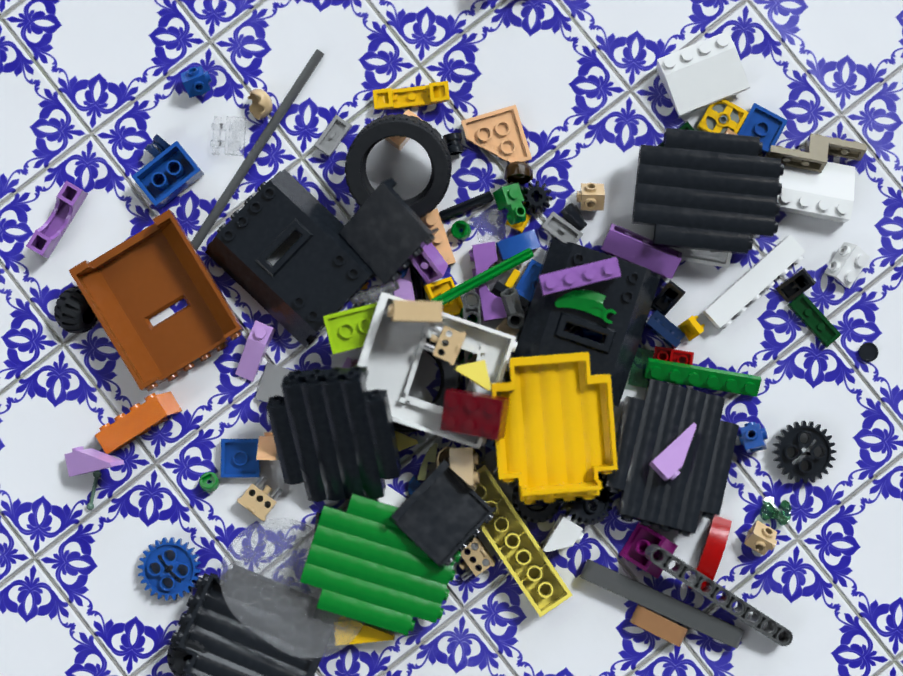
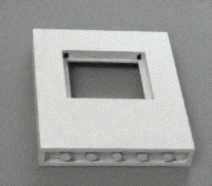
M381 292L356 365L360 367L367 366V391L374 389L387 390L392 420L394 422L480 449L481 446L485 445L487 438L440 430L443 407L408 396L423 348H421L422 342H426V339L431 338L432 334L438 337L441 334L428 329V327H432L429 326L431 323L390 322V317H387V305L391 304L393 300L405 299ZM442 312V322L432 324L442 328L445 325L459 332H466L461 349L478 354L476 361L485 360L490 383L505 382L503 376L505 371L508 372L509 370L508 358H510L511 352H515L517 347L516 336ZM447 331L446 336L451 337L452 333ZM446 340L442 341V343L448 344ZM469 380L466 391L491 395V389L487 391Z

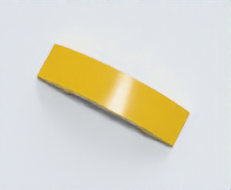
M448 81L429 83V85L373 90L374 109L413 108L450 101Z

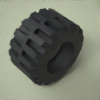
M518 482L514 486L512 494L513 507L518 515L526 521L543 523L548 519H552L554 514H557L559 511L558 508L561 503H557L559 499H555L556 502L547 503L539 510L529 508L527 504H524V501L521 502L519 500Z

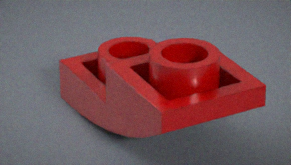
M655 346L653 359L693 365L694 352Z

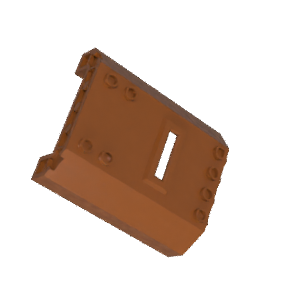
M167 210L152 219L154 224L93 261L88 262L85 260L69 270L140 390H147L148 392L166 380L170 382L178 377L177 373L182 370L185 372L195 367V362L207 360L211 357L210 353L217 350L219 352L228 347V342L239 338L242 335L241 332L244 331V328L171 210ZM183 298L185 299L188 306L155 326L151 324L149 319Z

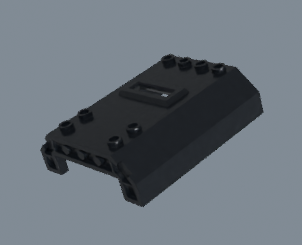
M283 170L282 172L279 171L267 183L263 182L258 187V192L245 200V206L240 211L236 210L231 215V220L218 228V234L208 244L205 253L305 348H308L320 335L319 332L325 327L323 316L339 312L370 279L373 280L377 275L339 234L344 225L291 174ZM297 230L302 236L274 265L269 263L267 259Z
M551 239L539 275L613 258V256L575 243L567 242L566 244L560 240ZM617 258L621 277L545 296L542 295L539 278H537L525 314L524 325L521 327L516 341L517 347L515 352L512 353L511 358L589 352L591 375H611L613 407H619L661 275L651 273V270ZM571 291H595L606 296L603 301L604 308L613 309L616 311V314H607V319L612 321V324H608L603 319L581 310L555 307V301ZM566 323L605 335L604 344L564 331Z

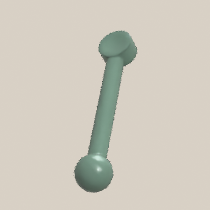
M99 470L93 472L95 478L90 501L87 504L88 510L94 509L93 501L98 478L101 477Z

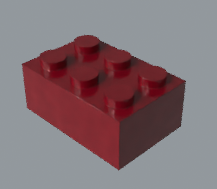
M454 388L448 389L445 392L440 430L500 440L504 438L510 398Z

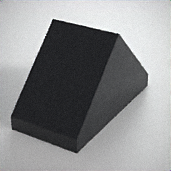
M802 268L780 284L776 290L789 303L815 285L816 282L806 269Z
M670 280L656 295L651 308L655 311L658 310L665 316L686 292Z

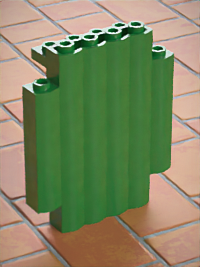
M352 493L347 511L326 505L323 506L300 582L322 589L316 607L318 609L408 635L409 631H413L415 620H412L413 617L436 623L437 619L441 620L444 611L441 605L443 600L446 601L450 590L447 589L449 581L452 582L454 579L455 570H453L455 562H459L461 553L457 551L453 555L456 559L448 567L444 565L440 568L389 520L399 507Z

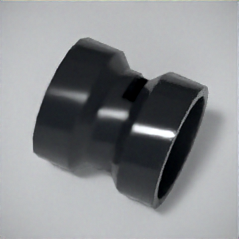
M461 133L443 135V139L450 151V156L464 153V148L461 145Z

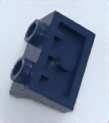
M658 310L646 321L645 326L672 349L677 348L685 336L679 328Z

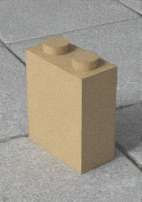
M393 300L391 304L387 305V317H390V322L440 323L442 322L443 302Z

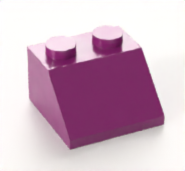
M639 522L619 555L658 579L663 569L646 558V548L651 544H656L673 554L678 545L649 527L640 525ZM659 550L654 552L653 559L659 556Z

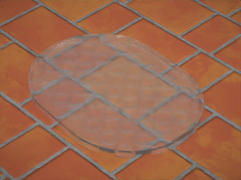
M267 519L243 530L232 541L224 555L220 571V584L229 610L243 625L281 652L290 656L316 659L327 657L342 650L359 634L364 622L316 608L322 589L300 582L315 534L314 528L294 519Z

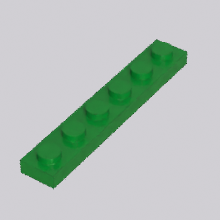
M648 358L644 371V378L754 397H757L762 381L760 376Z

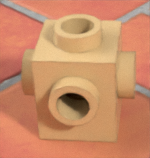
M581 183L580 191H577L576 201L580 202L581 210H604V184Z
M757 520L748 530L744 544L765 555L776 546L777 540L775 538L777 531Z

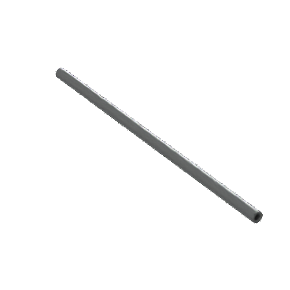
M316 49L191 241L196 251L324 56L321 51Z

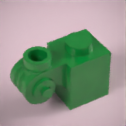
M519 183L503 186L493 192L498 210H508L507 219L511 225L525 222L526 209L522 205L524 198Z

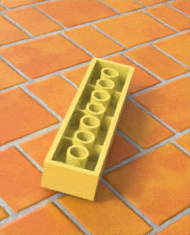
M484 464L476 470L480 475V483L477 484V490L474 491L490 507H495L496 510L493 512L495 515L488 524L484 522L480 528L538 615L542 617L573 595Z

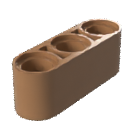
M639 604L629 621L678 647L681 646L688 631L684 626Z

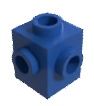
M202 65L192 67L186 72L180 73L182 83L189 98L204 95L207 91L211 90L209 84L212 82L208 71L204 72Z
M749 422L744 425L745 427L740 428L739 440L741 445L745 446L747 453L767 449L765 440L768 439L766 429L762 428L759 423Z

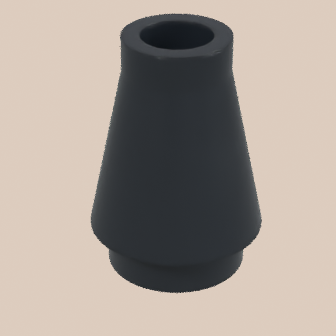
M570 203L561 210L562 218L579 231L587 226L577 205Z

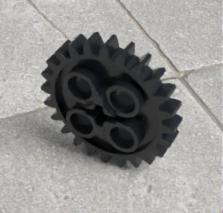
M801 421L800 425L798 422H794V428L791 425H786L788 431L780 430L783 436H776L779 443H773L777 450L772 451V453L778 455L773 461L780 462L776 468H783L782 475L789 473L788 479L790 480L795 476V482L798 483L801 478L803 483H807L808 478L811 482H815V476L818 479H822L821 473L828 474L826 468H833L829 462L836 460L831 456V454L837 452L831 449L835 445V443L829 442L832 435L825 436L827 429L820 431L821 425L817 424L813 427L814 423L812 421L808 425H806V421ZM802 433H805L808 437L807 442L804 444L800 441ZM816 439L815 444L810 446L813 440ZM817 446L822 450L819 457H816L814 454V449ZM789 447H792L795 451L792 457L787 455ZM802 448L807 449V455H801L803 453ZM799 457V459L793 465L792 462ZM804 460L809 465L805 471L801 469V463Z
M598 474L599 480L602 483V490H600V495H595V499L586 500L583 497H575L574 501H563V498L557 501V503H562L563 505L560 510L567 511L565 517L571 515L572 522L577 520L578 525L584 523L585 526L603 521L609 515L608 511L612 510L610 504L614 503L610 496L614 494L607 492V488H603L605 481L602 478L603 474Z

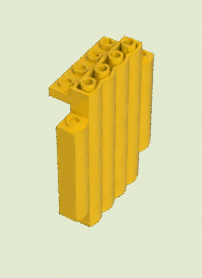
M589 352L508 358L510 382L490 383L491 395L510 398L504 438L495 440L498 479H502V482H514V478H518L519 500L521 502L524 501V504H535L536 500L552 503L556 502L555 499L563 498V501H574L575 497H583L586 500L595 499V495H600V490H602L598 471H601V474H612L613 470H618L611 375H591Z

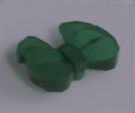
M773 496L763 500L764 504L760 509V516L763 520L776 519L782 526L789 522L791 518L790 510L792 509L789 502L783 500L779 508H774Z

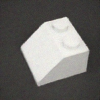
M560 514L541 545V549L545 552L573 546L575 542L578 544L584 535L582 533L583 528Z

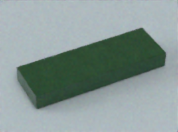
M804 293L797 296L787 305L826 348L841 335Z

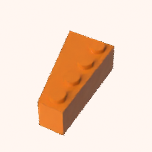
M171 391L158 395L153 393L145 398L146 402L141 405L137 403L129 408L131 412L126 415L122 413L114 418V423H107L100 427V432L95 437L104 452L111 454L136 440V436L139 437L149 432L151 426L155 427L167 421V416L180 413L182 409Z

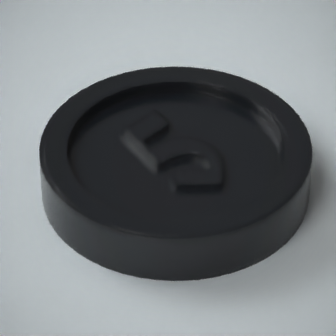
M873 343L862 344L858 350L859 357L866 362L875 360L878 356L877 346Z

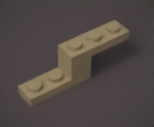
M810 134L805 143L804 151L771 145L766 157L781 159V164L785 166L822 173L827 164L828 155L861 161L867 151V144L826 137L820 134Z

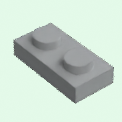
M335 115L314 146L331 157L352 125L338 115Z
M552 212L541 226L553 237L566 244L567 242L576 244L583 235L582 232L555 212Z

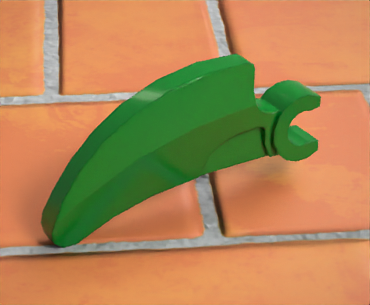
M571 291L555 301V307L581 310L603 319L608 324H612V321L607 319V314H616L615 310L604 308L603 301L606 296L595 291Z

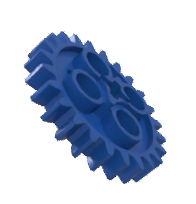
M165 537L162 539V544L159 540H156V547L152 544L148 545L150 551H143L146 557L139 558L143 564L139 565L138 568L143 569V572L139 573L138 576H144L140 583H147L145 590L151 588L150 595L158 593V599L165 595V601H168L171 595L173 600H176L177 594L183 598L185 596L184 591L188 594L191 592L189 586L195 587L196 583L194 580L199 578L196 573L202 571L197 568L201 561L195 560L199 554L193 555L192 552L195 548L188 549L189 542L182 545L181 538L175 542L174 537H171L168 542ZM168 550L174 551V560L168 559ZM159 555L162 556L163 561L158 558ZM153 563L160 565L159 573L153 571ZM172 565V571L167 572L168 566ZM180 565H185L188 568L186 575L180 573ZM168 577L172 579V587H167L165 585V578Z

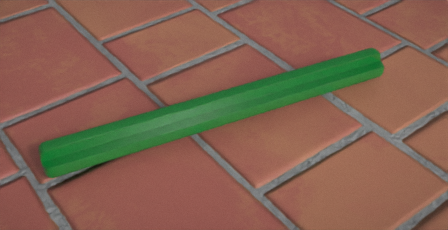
M527 248L431 299V301H442L444 305L531 259L534 254L530 248Z

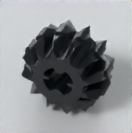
M536 181L534 187L530 182L528 183L529 189L526 187L522 189L526 193L522 194L523 198L526 199L522 202V205L528 204L527 212L532 207L534 208L533 214L537 213V208L543 213L545 211L543 206L549 208L550 204L547 201H552L553 199L551 196H546L551 193V189L544 191L546 188L545 183L542 187H539V181ZM537 193L541 199L535 202L531 195L534 196Z

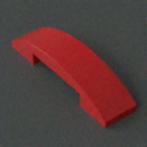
M719 516L711 519L707 531L708 535L696 567L697 571L711 580H714L732 523V521ZM706 581L702 582L701 589L706 587Z

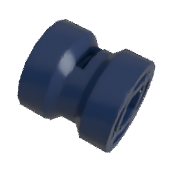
M156 134L153 142L147 144L144 149L152 156L157 157L170 145Z

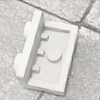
M844 242L824 273L834 277L844 287L850 289L870 256L858 245Z

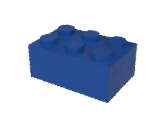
M176 141L135 173L132 178L158 209H161L203 176L204 173L181 144Z

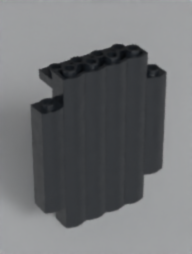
M666 128L664 131L663 147L641 145L639 147L632 224L654 226L653 245L745 255L748 253V250L752 249L753 239H750V236L757 239L762 237L771 238L774 233H777L778 222H775V216L780 211V203L777 202V196L781 195L782 183H779V177L783 175L784 164H781V159L758 157V154L762 153L763 148L760 137Z
M367 366L289 371L288 376H284L281 384L283 396L269 397L266 408L284 482L286 484L304 482L308 501L319 502L324 500L338 501L350 499L352 493L370 499L384 497L385 479L400 477L401 462L387 390L374 389L367 391Z
M650 379L647 383L644 400L629 396L624 398L615 435L618 470H613L612 474H606L603 488H607L609 493L619 494V492H622L621 498L616 505L617 515L621 516V520L632 522L634 519L640 521V525L651 527L653 524L659 526V530L670 532L672 529L678 531V535L689 537L696 532L700 513H702V517L713 519L720 515L739 425L720 421L725 398ZM695 423L697 426L683 466L679 469L680 474L674 480L669 478L664 481L649 463L691 424Z
M235 564L232 569L229 568L224 578L227 580L226 582L220 580L219 576L214 573L210 575L204 573L202 578H198L195 585L197 591L194 596H190L186 605L189 607L187 613L181 615L178 622L181 626L178 632L174 631L170 640L172 649L192 657L191 660H187L184 666L185 676L315 675L334 629L333 626L313 618L319 599ZM188 640H192V642L198 641L199 645L205 647L204 650L207 653H201L187 647Z

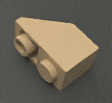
M473 447L450 448L451 470L472 490H477V484L480 483L479 472H476V465H479V453H476Z

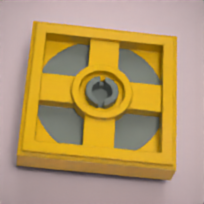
M723 99L708 106L697 129L704 132L724 133L729 128L737 134L749 112Z

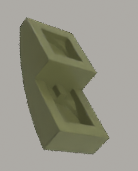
M434 443L426 453L419 470L418 480H426L428 462L436 463L438 443Z

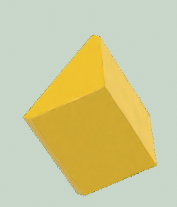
M448 277L425 285L424 290L429 301H431V299L456 286L452 277ZM460 296L442 305V312L453 316L460 315L463 308Z

